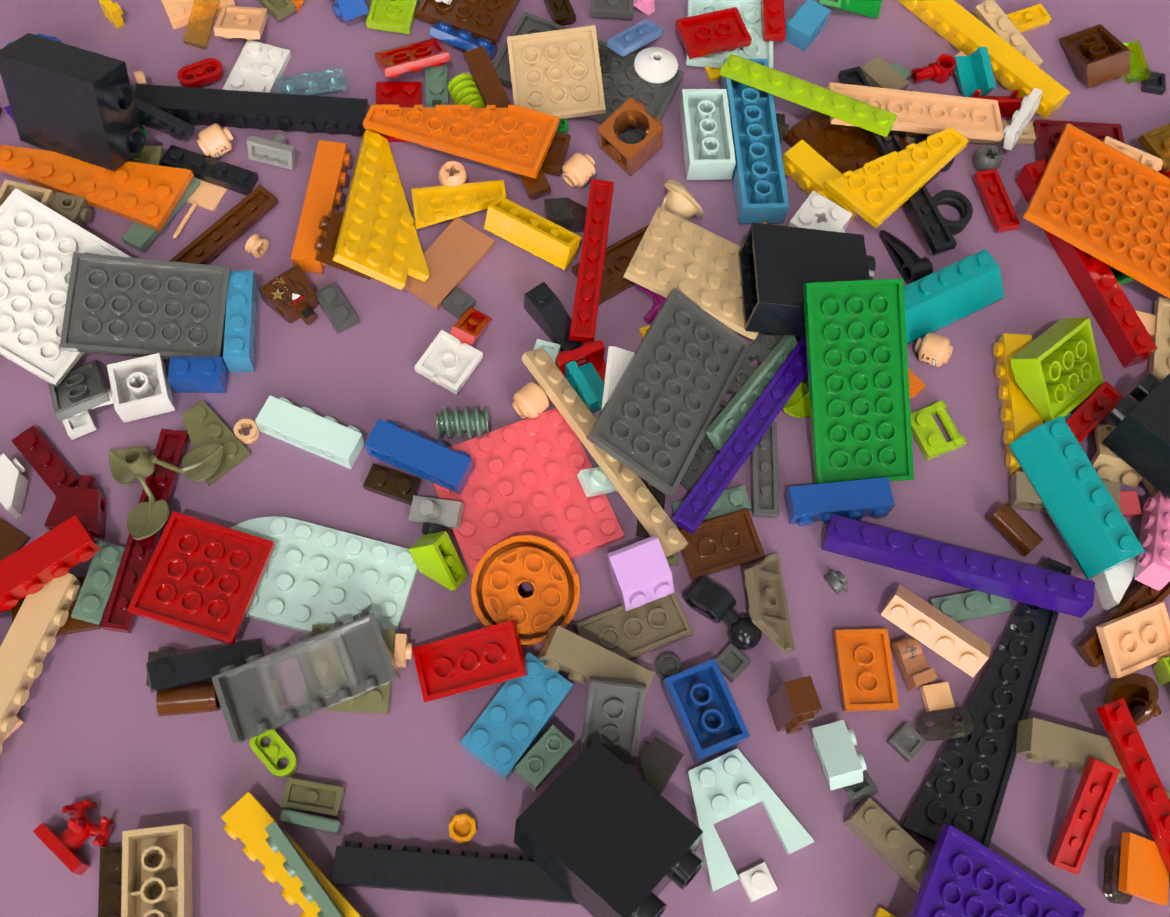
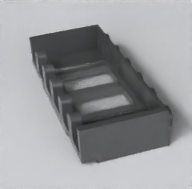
M364 611L354 615V621L344 625L342 621L333 623L326 627L327 631L316 635V632L303 635L299 638V643L291 646L289 643H284L274 647V653L264 657L262 653L247 658L246 664L236 667V664H232L219 669L220 674L211 678L233 743L244 742L401 678L379 616L375 613L370 614L369 611Z

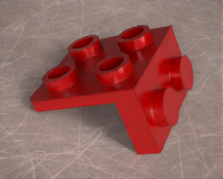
M601 339L595 342H586L580 348L572 351L565 350L556 356L555 364L564 376L567 363L575 360L578 367L591 362L603 383H605V346Z

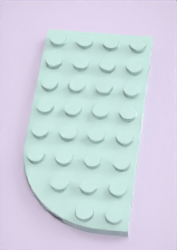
M260 517L231 527V529L267 539L276 544L246 617L305 633H312L313 624L331 625L342 621L344 625L354 621V615L369 611L370 614L375 613L379 616L383 629H392L398 632L418 571L407 548L288 517Z

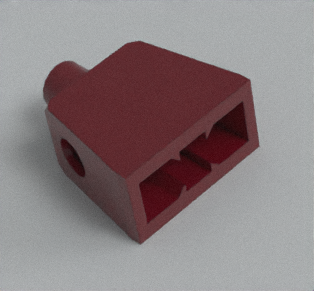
M80 475L77 487L64 486L60 488L44 525L49 531L76 515L86 526L93 538H105L107 500L100 490L94 489L96 478L89 475Z

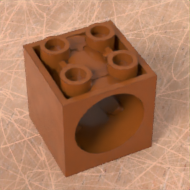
M630 97L597 128L599 147L631 177L663 147V125L655 116L652 118L647 113L645 106L640 101L635 102ZM636 128L646 133V137L635 144H627L619 140V134L626 129Z

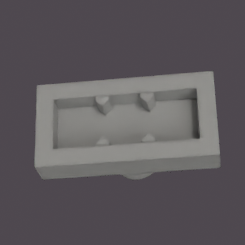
M275 134L272 140L252 135L247 139L249 160L292 171L296 166L295 146L287 145L285 137L280 134Z
M413 495L408 521L423 524V522L434 523L452 529H460L465 504L458 501Z

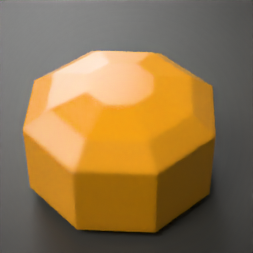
M466 813L455 815L448 824L450 837L459 844L470 842L477 833L475 820Z

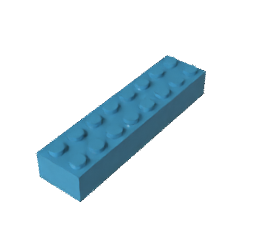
M748 59L769 67L768 59ZM720 75L721 89H727L736 160L732 178L738 224L763 223L765 221L767 223H784L789 210V201L773 95Z

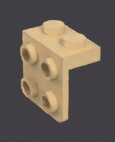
M1098 424L1094 428L1097 452L1092 458L1091 464L1100 478H1106L1112 482H1119L1120 484L1136 488L1143 476L1102 443L1115 427Z

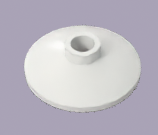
M649 47L637 54L634 68L638 76L643 80L658 84L665 83L676 75L678 62L670 51L660 47Z

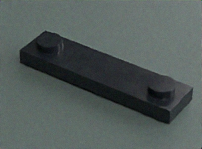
M261 640L147 662L146 670L150 691L156 692L212 680L211 677L220 674L219 669L232 664H236V667L247 663V658L260 653L264 657Z

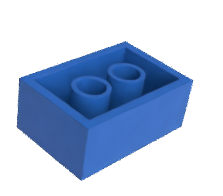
M715 659L664 679L661 685L694 763L739 745L750 737Z

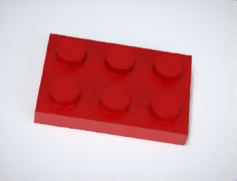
M737 7L677 19L675 23L676 30L689 59L751 45V36Z
M437 38L374 53L376 63L385 77L390 78L399 77L402 73L409 71L419 72L428 66H442L444 62L450 61L448 50Z
M376 82V105H399L400 107L422 105L421 82ZM378 133L382 137L388 139V142H408L402 139Z

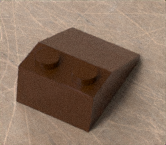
M1101 24L1059 39V43L1074 72L1087 88L1096 87L1109 80L1119 79L1121 76L1130 73V49Z

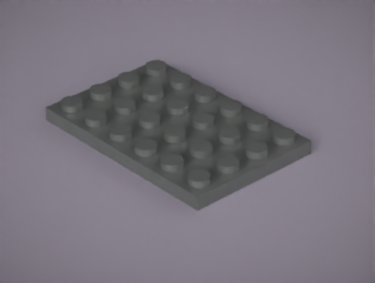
M73 252L59 347L62 351L143 357L159 353L162 359H170V356L221 357L230 267Z

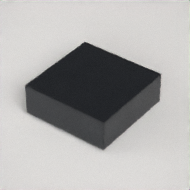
M1144 70L1141 74V92L1163 95L1166 91L1165 74Z

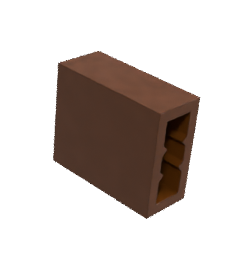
M332 208L327 216H322L318 228L321 230V235L317 237L314 249L317 250L315 260L370 280L372 277L333 261L344 212Z

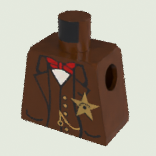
M298 264L258 288L263 302L288 323H293L301 318L308 325L316 320L317 314L313 311L318 306L316 295Z

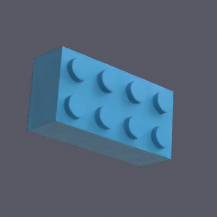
M529 652L524 658L528 675L506 681L460 742L463 750L504 781L508 780L515 767L525 757L573 689L571 682L557 672L544 667V663Z

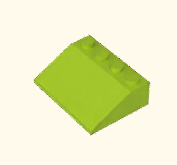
M1089 317L1062 318L1010 358L1015 381L1045 422L1060 416L1065 417L1104 383Z

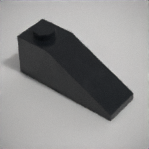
M545 282L524 294V309L553 343L561 345V352L565 350L572 351L586 343L569 340L572 319L559 298Z

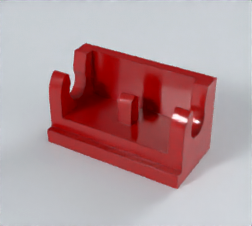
M976 89L971 98L997 100L1000 115L1004 118H1012L1015 111L1019 110L1023 101L1022 97H1017L1019 90H1013L1010 96H979L981 89Z

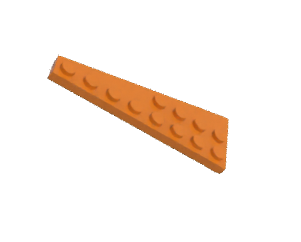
M8 145L0 146L1 172L50 189L56 193L61 192L83 197L88 205L157 231H161L194 177L192 171L188 169L129 161L125 162L115 171L54 151Z

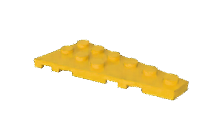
M950 127L927 137L925 141L916 145L915 143L910 144L902 151H894L868 162L858 170L845 172L843 176L834 180L831 178L825 181L823 187L874 228H877L967 146L969 140Z

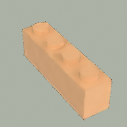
M901 584L885 603L881 613L883 617L971 677H974L988 660L991 650L989 643Z

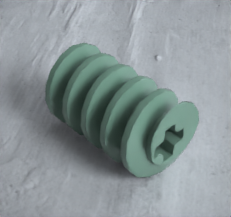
M466 406L463 407L461 414L458 413L456 407L452 408L451 414H448L446 407L442 408L441 414H438L436 411L438 439H442L444 432H446L449 439H452L454 431H456L459 439H462L464 431H466L469 438L473 437L474 431L477 432L479 438H482L485 431L488 434L487 406H483L481 413L474 406L471 414H469Z

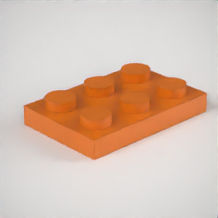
M888 628L835 630L833 632L843 712L890 711L899 709Z

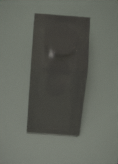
M568 197L544 199V218L573 233L584 232L586 207Z
M654 737L651 743L645 741L638 753V756L642 758L638 764L641 778L661 795L684 754L657 737Z

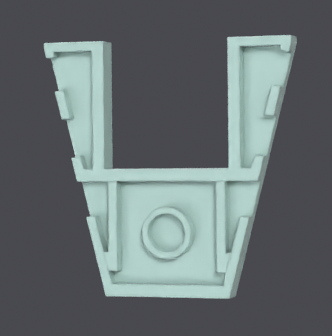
M738 748L687 772L698 827L704 831L701 841L711 892L739 879L714 827V824L761 802L787 855L814 842L813 838Z

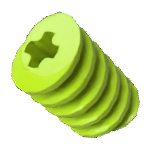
M459 74L449 82L448 92L454 105H472L474 108H486V104L483 102V98L478 88H476V83L473 81L471 74Z

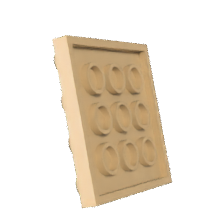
M595 25L507 37L514 105L557 116L560 119L606 113Z

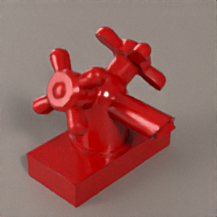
M84 799L74 802L72 805L63 806L62 813L69 812V816L75 815V817L68 820V827L61 834L52 826L43 822L32 831L72 873L82 875L90 865L78 854L77 850L91 836L95 837L94 845L106 847L107 839L111 834V827L114 825V820L108 819L105 816H102L100 825L95 824L88 817L86 809L97 807L96 802H91L90 799Z

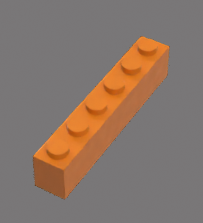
M318 141L291 255L293 266L298 264L303 272L323 274L325 265H328L315 260L317 250L314 249L317 237L321 235V230L318 227L322 216H327L332 208L338 210V206L343 204L342 188L347 185L348 174L346 170L347 167H351L352 154L348 153L347 143Z

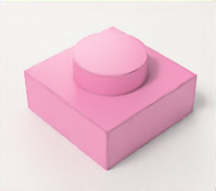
M633 0V5L649 16L655 11V0Z

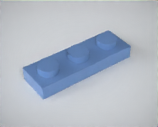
M645 19L608 38L607 47L624 57L661 37L664 28Z

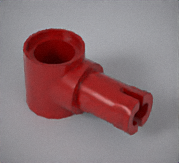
M942 54L937 58L936 62L929 63L925 67L912 69L911 78L914 83L930 79L938 84H944L949 80L956 66V60L949 54Z

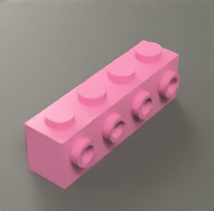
M1161 491L1154 497H1149L1143 507L1139 542L1145 552L1137 556L1135 580L1158 591L1170 582V499Z

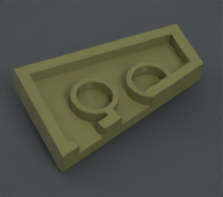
M200 400L181 414L194 449L210 444H222L223 454L217 470L212 476L205 479L209 487L251 456L246 447L203 400Z

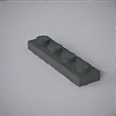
M776 421L771 424L751 452L752 517L778 518Z

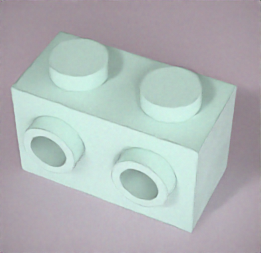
M844 720L812 728L813 744L830 790L863 782V771L867 769L862 753H856L854 747L857 745L855 734L852 729H847Z

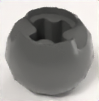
M991 144L981 146L974 155V165L980 171L998 169L1003 161L1002 151L997 146Z

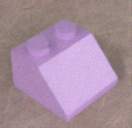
M656 535L607 554L613 591L625 611L674 593L672 572Z

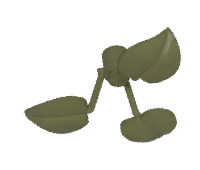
M210 444L191 450L182 459L183 468L164 462L155 455L151 456L150 451L143 446L109 451L110 470L113 478L123 485L130 484L138 479L149 498V502L139 503L128 514L127 529L133 536V539L141 540L152 536L164 526L169 516L168 503L164 500L155 502V498L144 477H148L154 472V464L156 463L181 474L186 473V477L192 482L203 481L212 476L217 470L223 454L222 444Z

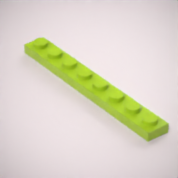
M731 53L720 69L721 76L884 137L888 136L897 119V114Z

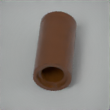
M1007 502L987 519L1024 557L1044 540Z
M213 683L179 686L157 691L156 705L160 717L215 712L220 709V702Z

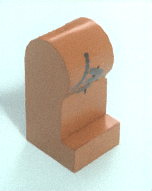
M913 636L891 644L893 657L908 692L929 685L938 679L934 668L930 669L925 656L922 654L920 643Z

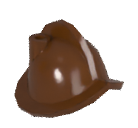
M1138 673L1128 674L1114 680L1106 690L1103 703L1106 704L1115 699L1124 698L1136 726H1140L1152 717H1157L1161 714V709L1157 704L1159 688L1155 680L1149 676Z

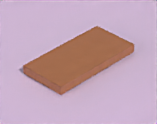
M459 217L455 218L424 252V258L430 274L426 282L407 275L406 284L403 288L438 310L442 306V302L465 280L493 248L495 240Z

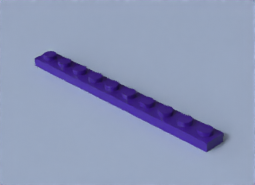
M803 337L672 517L673 522L692 535L808 374L806 337Z

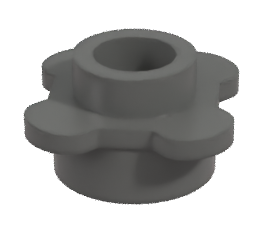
M830 569L829 575L824 578L825 581L837 594L843 590L847 592L848 587L846 584L849 583L839 570L834 572Z

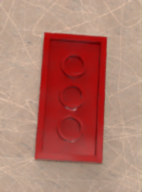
M515 620L412 648L424 702L528 675Z

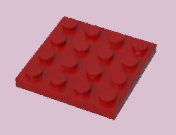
M173 511L127 611L133 615L234 646L276 544L267 539Z

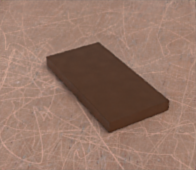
M649 225L606 248L598 305L636 285V283L623 276ZM580 262L572 266L571 269L576 278H578Z

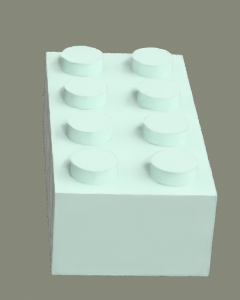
M682 89L679 102V116L686 180H731L736 160L727 89Z

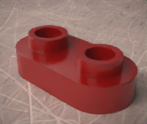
M207 58L182 67L178 71L177 77L182 87L198 88L220 80L224 71L219 60Z

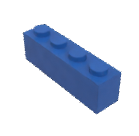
M381 419L377 421L364 444L368 455L461 495L474 470L473 460L469 454L461 450L456 452L450 450L444 443L438 440L429 441L417 431L411 430L408 432L401 429L402 427L394 421L388 420L385 422Z
M888 477L791 486L784 495L789 524H798V526H807L818 521L828 524L832 514L854 520H860L868 516L879 519L886 517L895 506Z

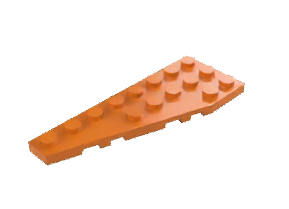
M371 105L363 121L364 129L536 179L560 124V117L518 105H508V108H496V105H487V108H474L472 105H435V108L423 107V105H414V107Z

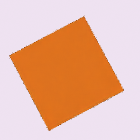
M1122 832L1118 890L1157 905L1168 906L1169 872L1156 843L1130 832Z

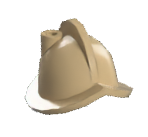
M668 179L664 186L669 191L663 199L661 208L685 220L694 215L701 219L704 213L693 195L680 182Z

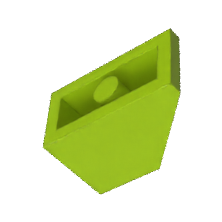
M447 531L423 535L408 549L419 572L451 591L456 590L468 577Z

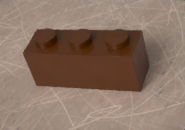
M811 675L784 682L767 700L777 732L786 730L787 734L803 730L802 727L808 725L809 721L814 720L815 714L822 709Z

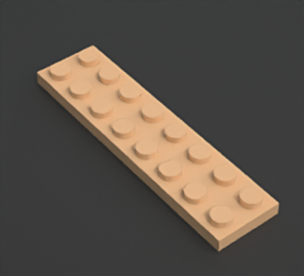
M829 82L827 86L829 90L897 114L896 122L891 130L936 134L952 127L965 138L1001 141L1005 136L997 100ZM830 116L831 124L855 126Z

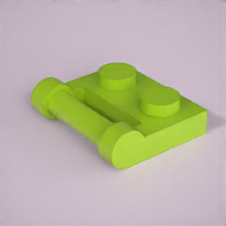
M943 400L911 413L912 436L926 461L959 449L968 443L965 437L961 436L946 411L947 406ZM933 415H938L952 441H946Z

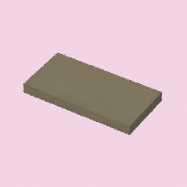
M675 592L629 611H625L624 607L620 605L574 624L577 635L628 660L635 659L693 635V630Z

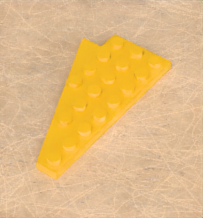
M366 129L362 136L333 261L402 290L406 284L407 275L426 282L430 274L388 139Z

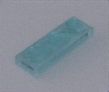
M342 68L275 78L277 92L282 94L321 96L347 91Z

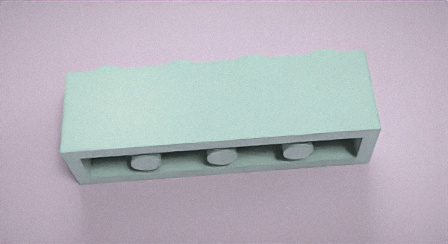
M269 396L255 420L260 432L349 469H352L365 444L361 431L356 427L340 425L332 417L316 415L310 408L304 406L299 408L283 397L275 398Z

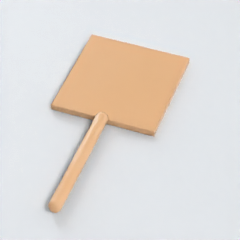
M199 180L200 186L186 201L192 203L172 237L177 239L197 206L214 212L228 189Z

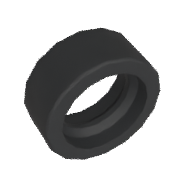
M943 190L936 193L932 198L936 206H952L961 215V219L957 221L948 220L943 217L952 235L962 232L972 218V203L965 195L954 190Z

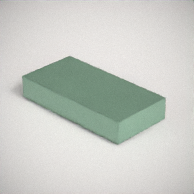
M287 809L282 810L280 821L284 824L339 836L343 828L342 823L338 820Z

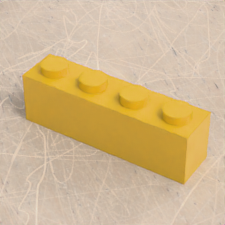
M804 140L799 141L783 154L784 174L793 179L802 190H805L808 194L815 191L853 214L851 219L857 215L855 211L823 187L825 181L831 178L833 180L843 176V174Z
M501 195L488 206L484 229L563 270L576 259L581 236Z

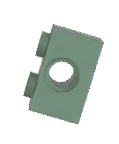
M552 725L518 763L514 773L536 792L572 751L574 743Z

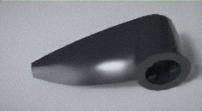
M885 230L880 231L881 240L906 283H913L933 273V266L928 258H920L905 242Z

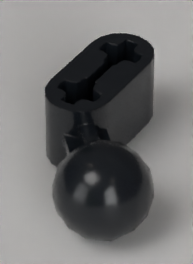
M700 576L683 593L682 598L690 608L714 623H719L722 620L729 627L728 638L735 647L741 650H750L758 645L762 637V631L752 623L751 617H740L733 610L737 603L727 590Z

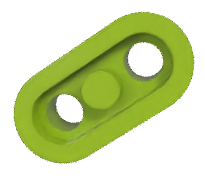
M275 730L250 739L249 743L252 751L274 776L286 778L295 772L298 766L297 756ZM269 738L271 740L270 745L262 747V741ZM287 759L288 765L285 768H279L280 761Z

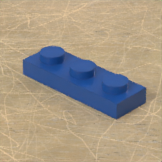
M439 22L430 26L429 35L466 51L484 45L489 58L496 55L498 46L491 44V41L486 38L478 39L471 36L472 33L469 31L453 29L452 25L447 22Z

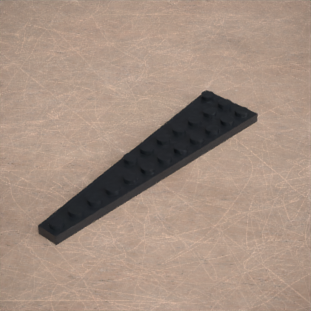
M1049 557L1043 561L1040 567L1070 575L1072 567ZM1021 602L903 821L901 828L936 844L943 824H949L989 848L1017 755L1018 721L1028 718L1059 612Z

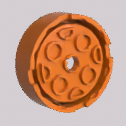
M531 535L510 537L491 547L477 564L470 582V604L474 616L482 628L515 620L521 646L540 644L545 641L550 628L558 625L565 628L572 620L580 599L578 573H576L569 556L551 541ZM521 583H529L532 586L533 593L530 597L523 598L518 593V586Z

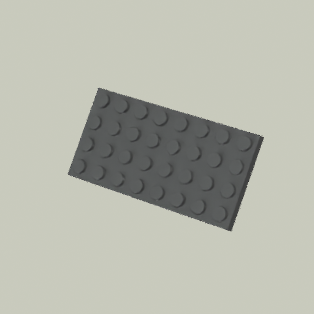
M524 11L510 36L569 28ZM597 39L606 113L584 117L603 123L631 97L635 102L640 101L645 106L647 113L652 118L655 116L661 122L683 79L684 72L677 69L676 75L665 83L647 82L639 77L635 71L634 61L637 56L636 53L631 52L623 57L608 48L607 42ZM506 41L493 66L502 85L512 88ZM630 128L623 131L639 134L641 139L646 137V133L640 129Z
M674 287L666 297L586 439L666 496L671 497L677 490L705 435V431L715 416L751 344Z

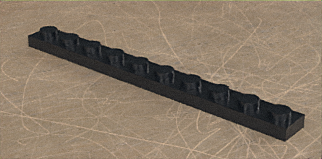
M860 66L839 72L838 79L841 84L871 87ZM867 130L881 157L894 151L899 152L905 149L895 130H891L887 137ZM924 184L905 203L934 255L954 249L957 243Z

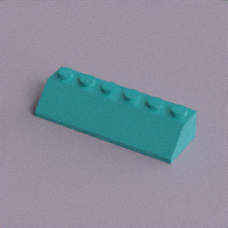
M987 249L904 286L907 345L917 341L919 338H923L927 333L938 331L1004 298L1000 266Z
M1063 416L1039 425L1008 445L1087 580L1127 563L1145 552Z

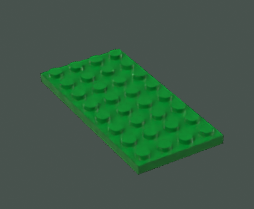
M903 278L803 284L814 484L888 477L889 482L914 480Z

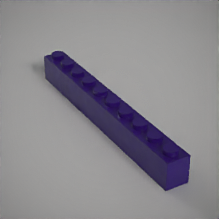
M835 514L831 515L826 527L821 550L1082 618L1093 606L1095 582Z

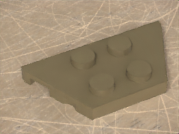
M776 552L767 555L745 569L744 584L748 593V610L752 623L784 653L794 651L795 648L779 553Z

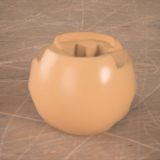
M448 161L439 169L438 179L442 186H458L466 183L467 171L461 163Z

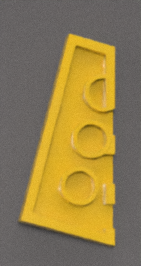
M504 180L464 183L458 186L444 185L411 189L416 229L488 209V206L500 195L507 199Z

